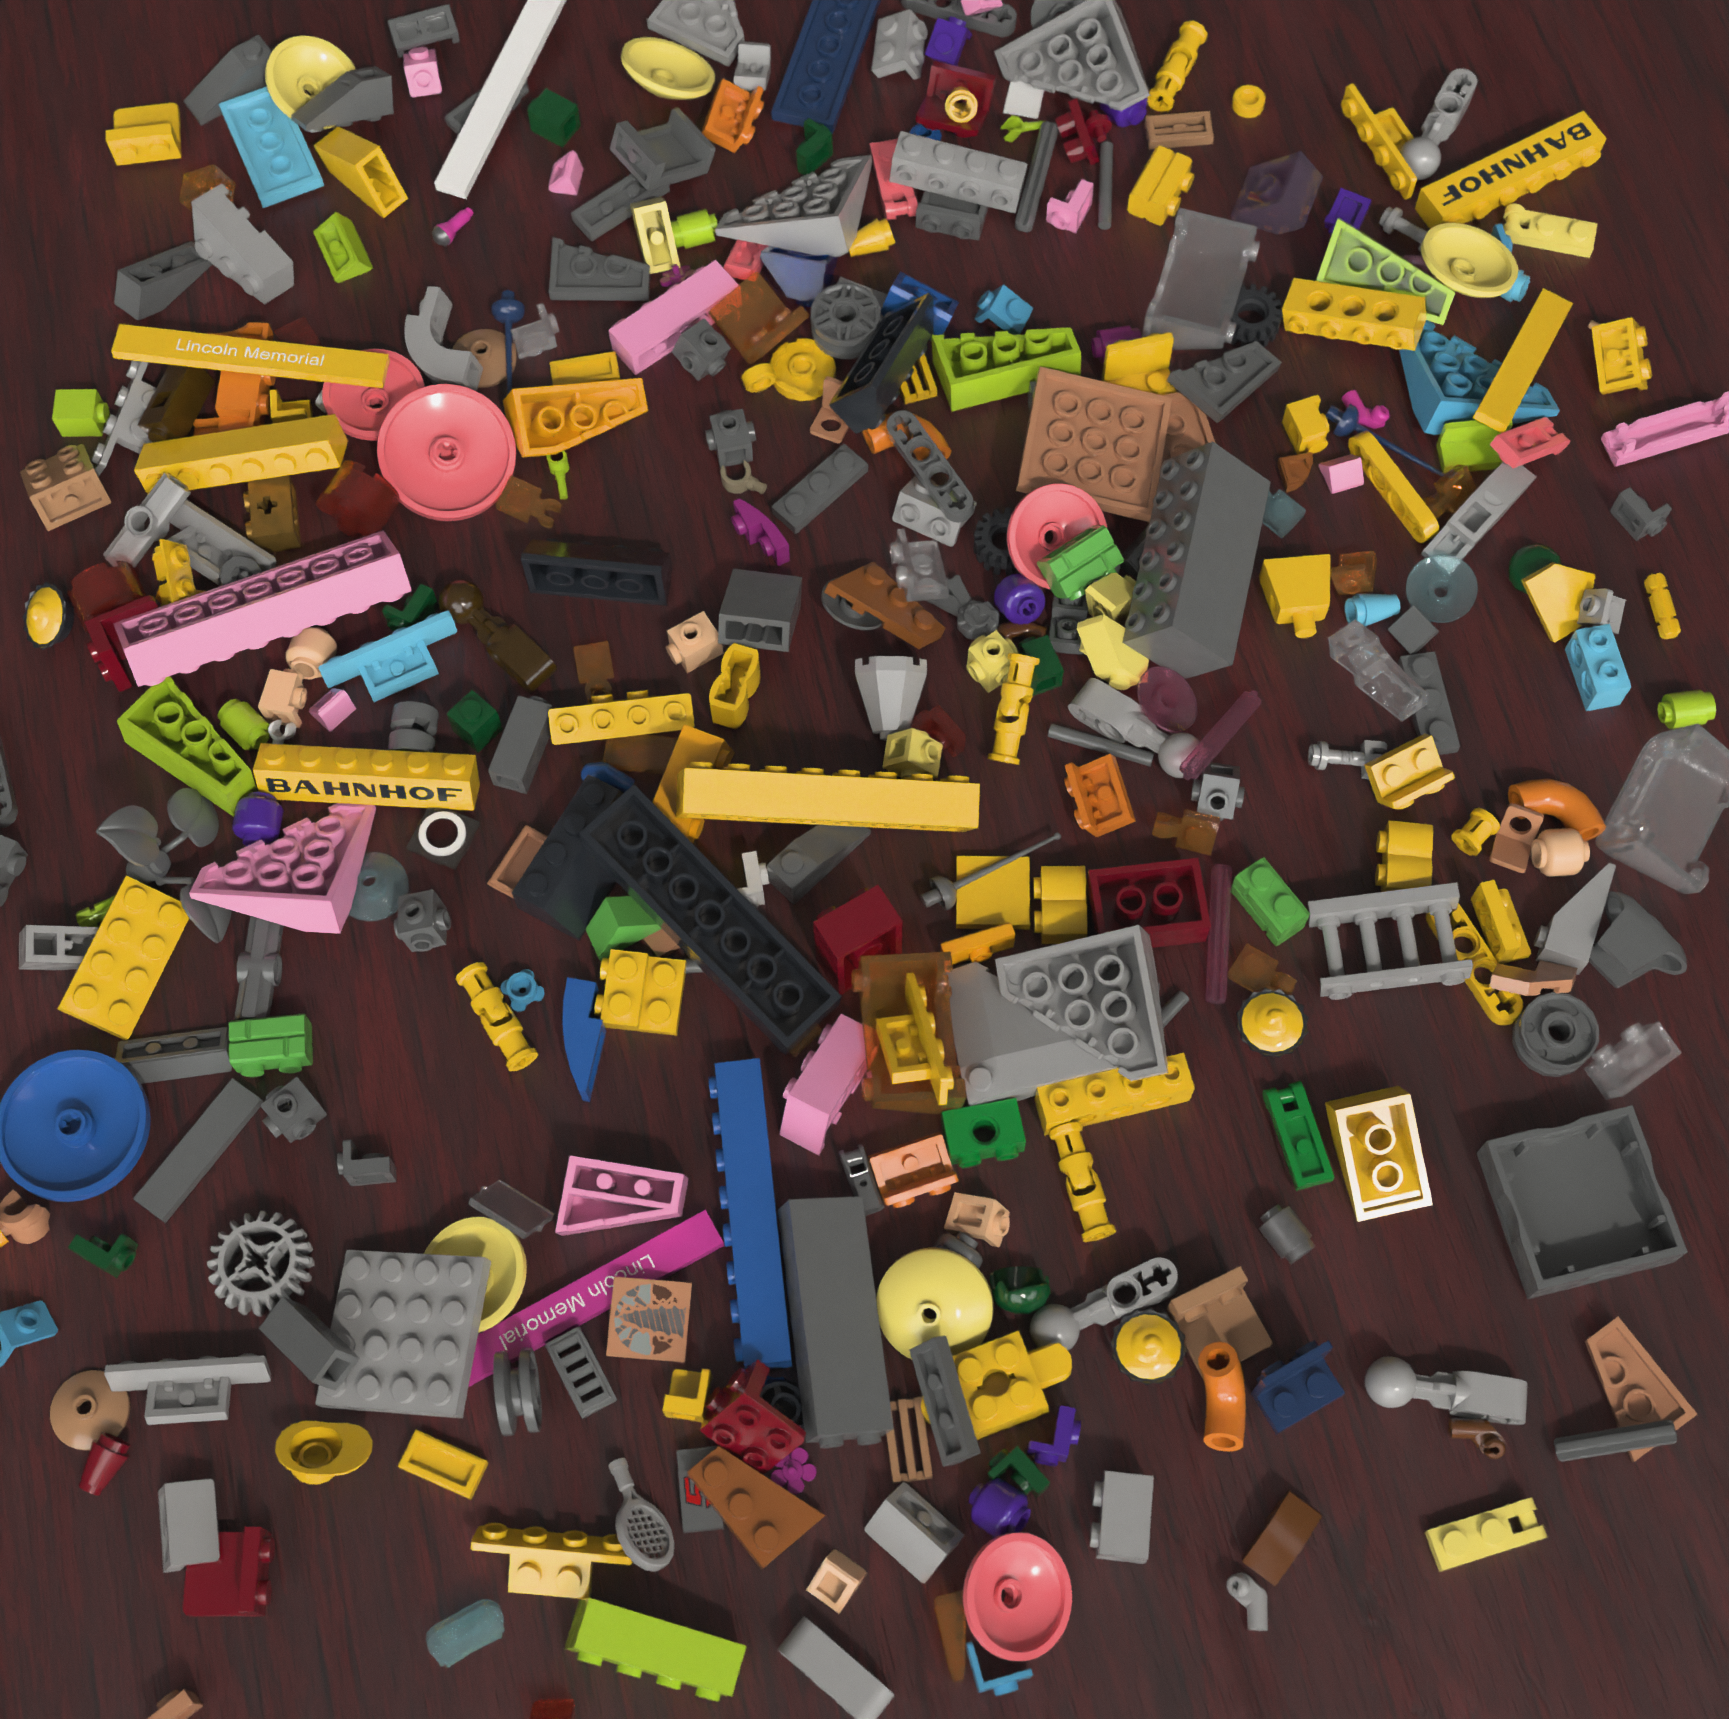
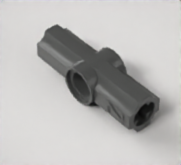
M250 916L245 952L240 953L237 962V981L240 985L235 1020L270 1017L274 987L280 984L282 976V958L279 953L284 925Z

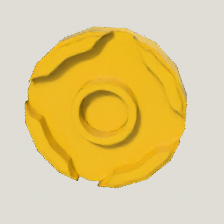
M808 338L797 339V342L782 344L773 353L770 361L777 376L773 384L780 394L792 400L808 401L822 396L825 378L829 376L835 379L836 377L834 358L825 354L816 346L814 340Z

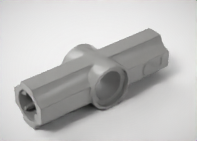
M164 473L141 505L132 507L127 512L124 520L125 526L103 554L105 559L122 572L130 574L153 542L159 541V539H163L167 535L169 521L190 495L189 488L172 475ZM149 517L150 524L148 528L145 530L144 523L146 519Z

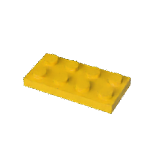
M126 875L57 1009L125 1041L129 1040L189 920L181 902Z

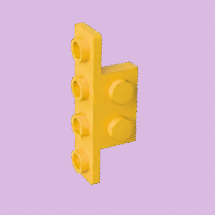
M1353 83L1347 85L1341 102L1344 115L1351 119L1357 128L1360 139L1366 142L1372 150L1376 163L1384 168L1390 178L1392 187L1398 190L1405 200L1412 197L1417 177L1401 155L1400 150L1407 141L1414 137L1393 107L1374 115Z
M648 690L627 692V699L613 700L612 694L591 696L592 703L554 708L548 711L551 740L554 745L682 730L684 724L693 728L695 726L692 699L689 693L656 697V695L648 696Z
M914 972L906 973L905 1001L910 1015L876 1019V1031L892 1084L930 1079L938 1105H946L948 1090L953 1089L952 1070L950 1066H944V1047L941 1038L935 1039L934 1036L936 1030L935 1019L932 1011H926L927 997L924 985L918 986Z
M489 1523L484 1526H478L471 1540V1550L510 1554L508 1592L586 1599L591 1594L593 1562L632 1564V1560L625 1554L617 1534L598 1537L587 1536L586 1533L577 1530L555 1533L547 1532L546 1529L541 1527H528L523 1530L507 1528L504 1524Z

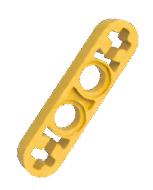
M1363 431L1351 437L1348 441L1351 454L1361 457L1363 472L1412 537L1419 543H1424L1435 537L1439 533V524L1434 514L1373 434L1369 431Z
M1458 903L1457 909H1453L1450 916L1451 926L1453 929L1456 928L1452 931L1453 938L1466 937L1471 940L1474 946L1473 951L1467 954L1461 953L1456 949L1458 961L1472 959L1473 968L1471 976L1465 979V982L1492 1022L1504 1026L1512 1024L1523 1010L1521 996L1500 990L1497 996L1494 992L1488 997L1487 994L1495 989H1492L1490 984H1481L1475 979V969L1484 967L1493 973L1498 962ZM1426 913L1428 926L1438 939L1434 916ZM1500 1001L1503 1004L1509 1002L1512 1005L1509 1014L1506 1010L1500 1012L1497 1010L1496 1007Z

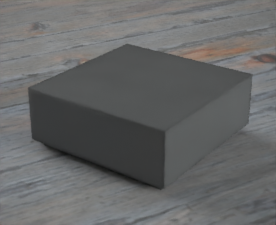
M1415 605L1388 628L1389 632L1411 655L1416 654L1440 632Z

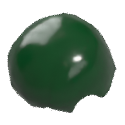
M1544 544L1525 545L1516 551L1509 561V580L1516 590L1527 594L1521 579L1552 562L1562 565L1561 558L1553 548Z
M1028 1266L1006 1267L990 1273L992 1297L996 1304L1005 1311L1014 1314L1030 1313L1042 1307L1050 1295L1049 1276H1045L1044 1280L1041 1268Z

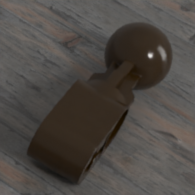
M464 579L454 580L446 584L439 596L441 612L450 611L454 623H469L477 630V638L486 646V651L490 657L526 692L530 694L534 692L557 671V667L552 659L515 624L509 626L502 618L492 617L483 608V594L476 584Z

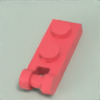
M898 139L870 143L873 168L884 216L887 221L896 219L898 215L916 216L918 205L913 187L889 182L892 158Z
M1543 417L1498 434L1490 445L1504 463L1512 468H1516L1552 453L1554 455L1559 454L1568 446L1570 440L1563 433L1558 434L1553 429L1554 424L1547 417Z

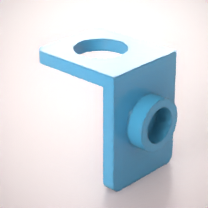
M36 1301L0 1312V1367L5 1364L15 1348L55 1336L58 1332V1328L43 1301Z
M970 1641L965 1644L978 1693L991 1689L994 1690L995 1696L1013 1692L1019 1689L1018 1681L1033 1676L1032 1669H1027L984 1682L973 1643Z

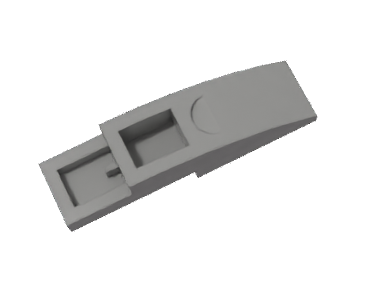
M1502 462L1448 520L1443 529L1422 551L1421 555L1448 576L1531 485L1536 476L1523 465L1512 468L1510 465Z

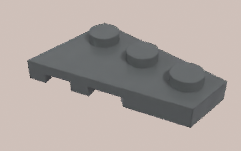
M553 237L549 283L550 300L649 301L650 265L613 254L609 257L593 253L592 248L582 245L579 248L564 244V240Z
M1256 341L1225 352L1221 358L1210 362L1203 360L1195 363L1194 367L1182 371L1178 369L1170 372L1167 381L1218 423L1278 370L1282 362Z

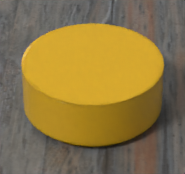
M1243 85L1234 92L1232 108L1241 117H1256L1263 111L1265 94L1257 86Z
M763 363L746 370L741 379L747 391L759 392L772 386L777 376L771 364Z

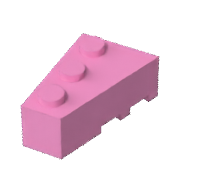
M840 1014L833 1026L830 1024L826 1025L818 1041V1044H820L816 1052L812 1050L808 1052L801 1066L802 1074L798 1079L792 1077L785 1088L783 1098L787 1099L780 1136L820 1155L825 1146L824 1140L827 1129L831 1123L835 1125L838 1123L842 1115L839 1112L850 1093L854 1094L876 1054L879 1043L877 1031L843 1014Z
M570 1156L555 1233L565 1236L682 1217L689 1178L679 1173Z

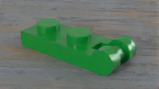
M1299 1080L1288 1083L1287 1088L1277 1090L1275 1087L1263 1090L1264 1103L1272 1118L1295 1190L1333 1181L1335 1177L1302 1082ZM1292 1102L1296 1110L1285 1112L1282 1104Z

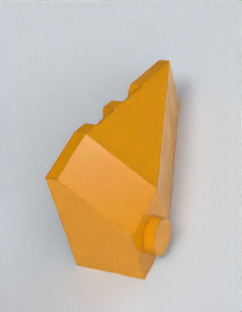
M642 378L512 389L503 400L506 419L512 429L516 447L523 458L558 454L648 411Z

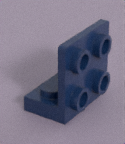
M1316 1340L1311 1341L1295 1352L1296 1355L1289 1359L1290 1363L1285 1365L1282 1360H1279L1261 1371L1262 1375L1256 1378L1258 1384L1251 1392V1395L1276 1435L1345 1394L1324 1360L1325 1356L1333 1348L1329 1340L1321 1345H1318Z

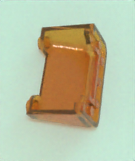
M951 952L861 956L858 969H852L853 992H859L867 1070V1078H862L863 1101H870L872 1109L941 1115L942 1111L962 1108L967 1097L965 1078L958 1079L961 1070L960 1066H957L954 1045L950 1008L952 987H949L948 975H945L946 972H952L953 970ZM914 972L918 986L924 985L927 997L926 1011H932L935 1019L936 1030L934 1036L935 1039L941 1038L944 1047V1066H950L952 1070L953 1089L948 1090L946 1105H938L930 1079L892 1084L876 1031V1019L910 1015L905 1001L906 973Z

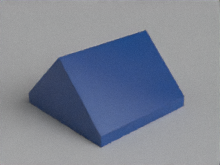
M900 271L883 303L881 315L885 316L886 313L930 293L933 296L934 332L932 335H942L959 302Z

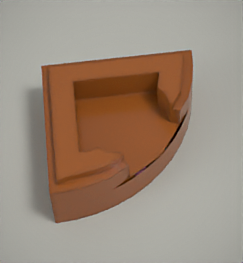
M1312 452L1279 457L1277 465L1286 493L1299 488L1309 477L1313 464Z

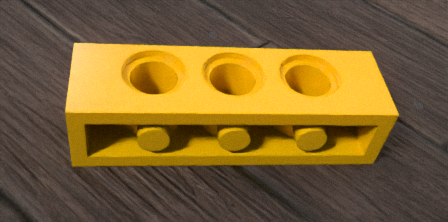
M1294 278L1282 307L1285 331H1292L1296 334L1323 336L1328 339L1355 341L1361 344L1387 346L1398 350L1415 351L1426 322L1425 297Z
M1180 1053L1167 1056L1169 1073L1130 1081L1118 1073L1119 1068L1037 1087L1034 1101L1044 1136L1049 1135V1131L1071 1122H1080L1083 1127L1190 1101L1195 1087L1185 1054Z

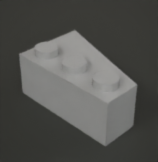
M220 184L192 201L195 249L201 258L210 261L219 268L224 276L230 277L242 286L247 294L253 295L263 304H266L294 286L293 261L265 230L259 233L247 220L250 217V213L244 207L238 210L226 197L229 190L223 184Z

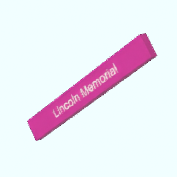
M704 1210L478 1334L468 1387L493 1374L495 1352L506 1350L511 1363L519 1360L521 1348L532 1347L535 1351L548 1342L611 1309L614 1277L663 1280L725 1246L707 1211Z

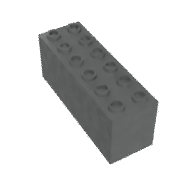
M1213 441L1163 461L1122 642L1181 680L1233 665L1271 483Z

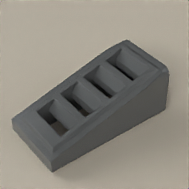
M576 1327L545 1344L582 1420L617 1401L581 1327ZM580 1343L582 1348L562 1359L560 1358L559 1353ZM587 1357L589 1363L568 1374L567 1367ZM592 1372L595 1373L596 1378L575 1388L573 1384L575 1381ZM602 1386L603 1393L584 1403L582 1402L581 1396Z

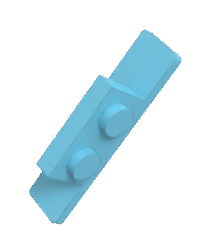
M450 611L429 615L424 621L408 628H399L392 635L378 641L367 642L359 649L346 655L335 656L318 668L328 688L361 675L373 702H376L439 674L426 646L455 634L457 629Z

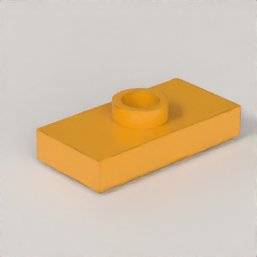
M1008 922L943 942L940 948V958L943 967L947 968L970 960L972 963H979L989 959L992 953L1014 947L1015 932L1013 926Z

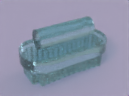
M483 1599L432 1626L426 1635V1644L430 1654L436 1658L440 1666L446 1664L447 1667H450L451 1664H455L456 1661L459 1662L460 1659L468 1656L469 1652L473 1653L474 1650L482 1648L483 1645L487 1646L488 1643L502 1638V1633L505 1631L502 1610L495 1601Z

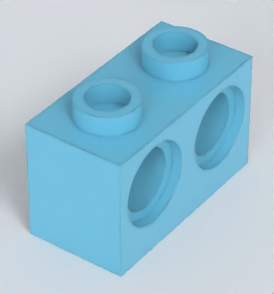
M1610 624L1575 630L1565 651L1585 711L1620 705L1630 690L1631 684Z

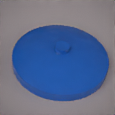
M68 1050L49 1055L35 1062L13 1081L0 1103V1162L3 1168L21 1187L47 1200L57 1202L81 1201L108 1191L130 1173L145 1149L149 1137L151 1116L148 1099L143 1087L125 1066L99 1052Z

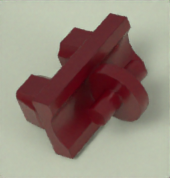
M1076 98L1068 102L1071 111L1055 118L1062 138L1078 132V137L1063 143L1070 162L1073 163L1088 158L1090 164L1094 165L1100 162L1093 138H1097L1098 142L1105 141L1106 134L1111 130L1112 122L1108 115L1099 114L1097 110L1091 111L1089 113L1090 118L1086 120L1085 114L1081 111L1078 99Z

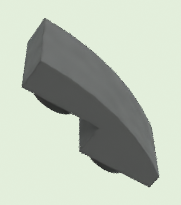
M1085 594L1072 601L1069 598H1056L1054 596L1049 639L1055 652L1083 655L1079 650L1081 638L1077 631V624L1087 619L1088 606Z

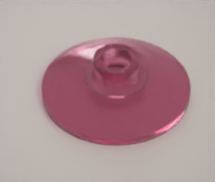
M1161 666L1150 668L1142 674L1137 686V695L1141 708L1149 720L1160 729L1171 733L1183 732L1190 728L1196 720L1198 707L1194 692L1187 681L1174 670Z

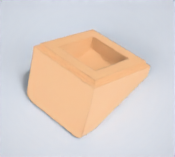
M835 1549L825 1558L806 1590L840 1614L867 1572Z

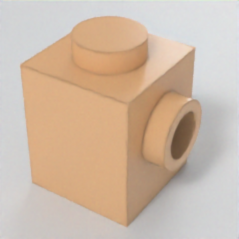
M704 611L667 630L669 645L666 646V650L674 664L681 663L687 673L723 654V646L718 643V632Z

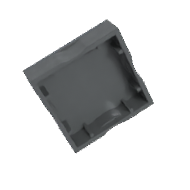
M1633 1105L1582 1117L1561 1127L1537 1128L1488 1140L1476 1153L1527 1299L1674 1263L1687 1253L1669 1201L1656 1180L1652 1156Z

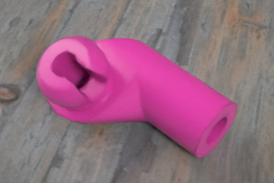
M1356 390L1349 391L1342 396L1346 409L1350 403L1358 409V423L1360 425L1377 429L1383 427L1385 421L1389 419V411L1385 406L1376 405L1373 409L1365 407Z

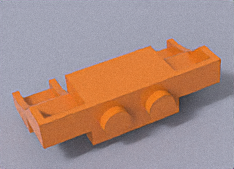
M252 322L234 331L207 333L273 341L274 335L269 323ZM221 370L215 405L219 417L196 419L193 424L195 427L193 436L264 425L265 415H269L271 412L269 389L270 386H274L276 376Z

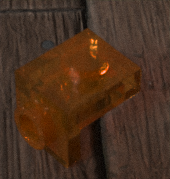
M1374 550L1340 554L1338 567H1332L1330 573L1339 595L1373 592L1377 557Z

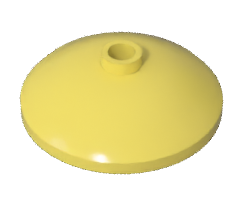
M297 36L284 40L272 51L266 64L265 80L269 94L275 104L285 115L291 118L293 113L345 72L356 69L351 60L333 44L316 37ZM303 90L309 91L311 95L306 94ZM336 125L327 126V127H324V129L334 128V127H337V126H336Z
M642 37L628 41L623 47L621 61L627 73L645 90L658 97L671 100L695 99L706 95L713 87L715 75L711 66L701 56L682 45L664 39Z
M1444 223L1431 228L1422 241L1421 254L1427 268L1439 282L1455 292L1476 298L1495 297L1509 291L1517 279L1518 266L1512 253L1497 238L1481 229L1460 223Z
M471 1217L459 1220L443 1229L431 1241L424 1254L485 1257L491 1261L479 1332L485 1331L503 1320L520 1298L527 1272L525 1252L513 1231L496 1220L486 1217Z
M923 1248L907 1253L887 1270L877 1291L876 1302L881 1330L890 1344L910 1359H912L910 1349L938 1336L947 1337L952 1356L975 1348L983 1342L992 1322L993 1298L984 1275L970 1260L948 1249ZM932 1308L935 1310L937 1318L928 1319L924 1315V1309Z

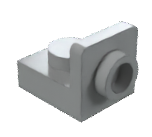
M1607 588L1584 589L1577 624L1586 627L1610 624L1613 634H1619L1626 600L1613 596V590Z

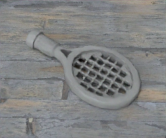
M625 1458L616 1459L608 1467L611 1474L614 1475L619 1491L623 1494L622 1506L616 1514L615 1528L618 1540L625 1554L636 1565L647 1571L657 1572L666 1567L674 1555V1539L671 1527L665 1516L634 1490V1483L628 1470L627 1460Z

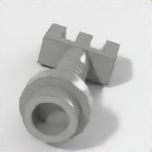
M1388 207L1379 222V225L1383 227V231L1390 234L1395 229L1422 244L1428 231L1402 218L1403 210L1395 207L1392 209Z
M1364 740L1360 746L1361 752L1329 749L1327 742L1318 741L1317 744H1311L1309 747L1308 764L1314 766L1316 770H1324L1327 763L1361 766V778L1369 779L1364 764L1386 753L1387 743Z

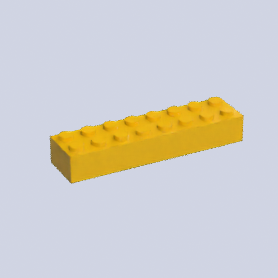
M690 762L687 768H684L677 774L676 818L965 832L978 828L980 784L969 783V777L947 776V779H940L939 782L933 781V775L911 774V777H904V780L897 779V773L875 772V775H868V778L860 777V771L838 770V773H832V776L824 775V769L802 768V771L790 774L787 773V767L765 766V769H760V772L750 771V765L728 764V767H723V770L713 769V763Z

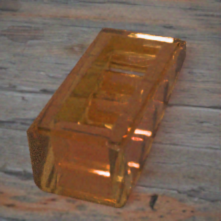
M963 1590L935 1597L933 1601L950 1679L954 1684L962 1682L965 1675L966 1616L963 1605Z

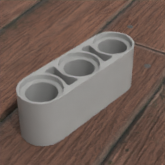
M804 1616L777 1648L781 1654L855 1719H877L895 1696Z

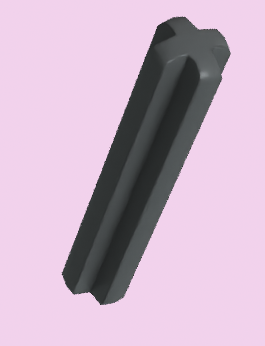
M1663 1420L1559 1437L1554 1440V1447L1558 1460L1564 1462L1674 1444L1677 1442V1435L1672 1420Z

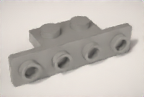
M132 360L126 376L131 378L128 388L121 387L114 403L119 406L117 415L110 414L103 429V433L108 435L105 444L99 442L91 458V461L96 463L94 469L98 477L105 469L115 443L139 454L143 444L153 443L149 440L148 435L137 426L156 390L155 387L141 381L149 362Z
M188 500L184 501L169 521L182 531L167 540L187 545L190 566L217 585H220L221 567L234 556L253 559L263 572L276 566V558Z
M250 1353L229 1358L204 1356L197 1360L178 1361L167 1358L159 1362L149 1363L124 1361L117 1365H106L104 1372L108 1384L114 1392L148 1390L144 1416L148 1425L228 1420L231 1384L269 1382L271 1379V1372L266 1357Z

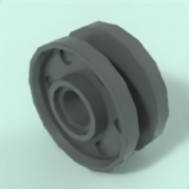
M839 283L827 287L818 294L811 306L812 337L816 346L825 354L838 359H854L859 357L881 322V307L876 296L867 288L853 283Z
M1552 992L1538 996L1521 1012L1513 1026L1512 1043L1518 1058L1529 1069L1543 1076L1561 1077L1576 1071L1594 1054L1599 1043V1025L1594 1013L1582 1000L1570 994ZM1548 1029L1557 1030L1562 1036V1041L1553 1039Z
M521 1348L518 1367L515 1368L512 1367L506 1350L495 1352L493 1361L494 1393L502 1435H515L518 1416H523L530 1433L540 1432L542 1428V1402L539 1373L533 1348Z

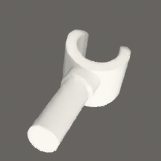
M282 720L273 721L268 727V732L273 738L272 744H283L284 740L292 738L296 733V725L293 722L287 723L283 735L280 732Z

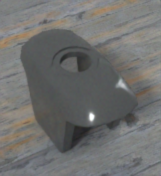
M1610 891L1605 902L1610 927L1593 947L1588 962L1614 988H1620L1652 969L1672 975L1686 972L1687 959L1684 950L1663 925L1633 897L1622 892Z

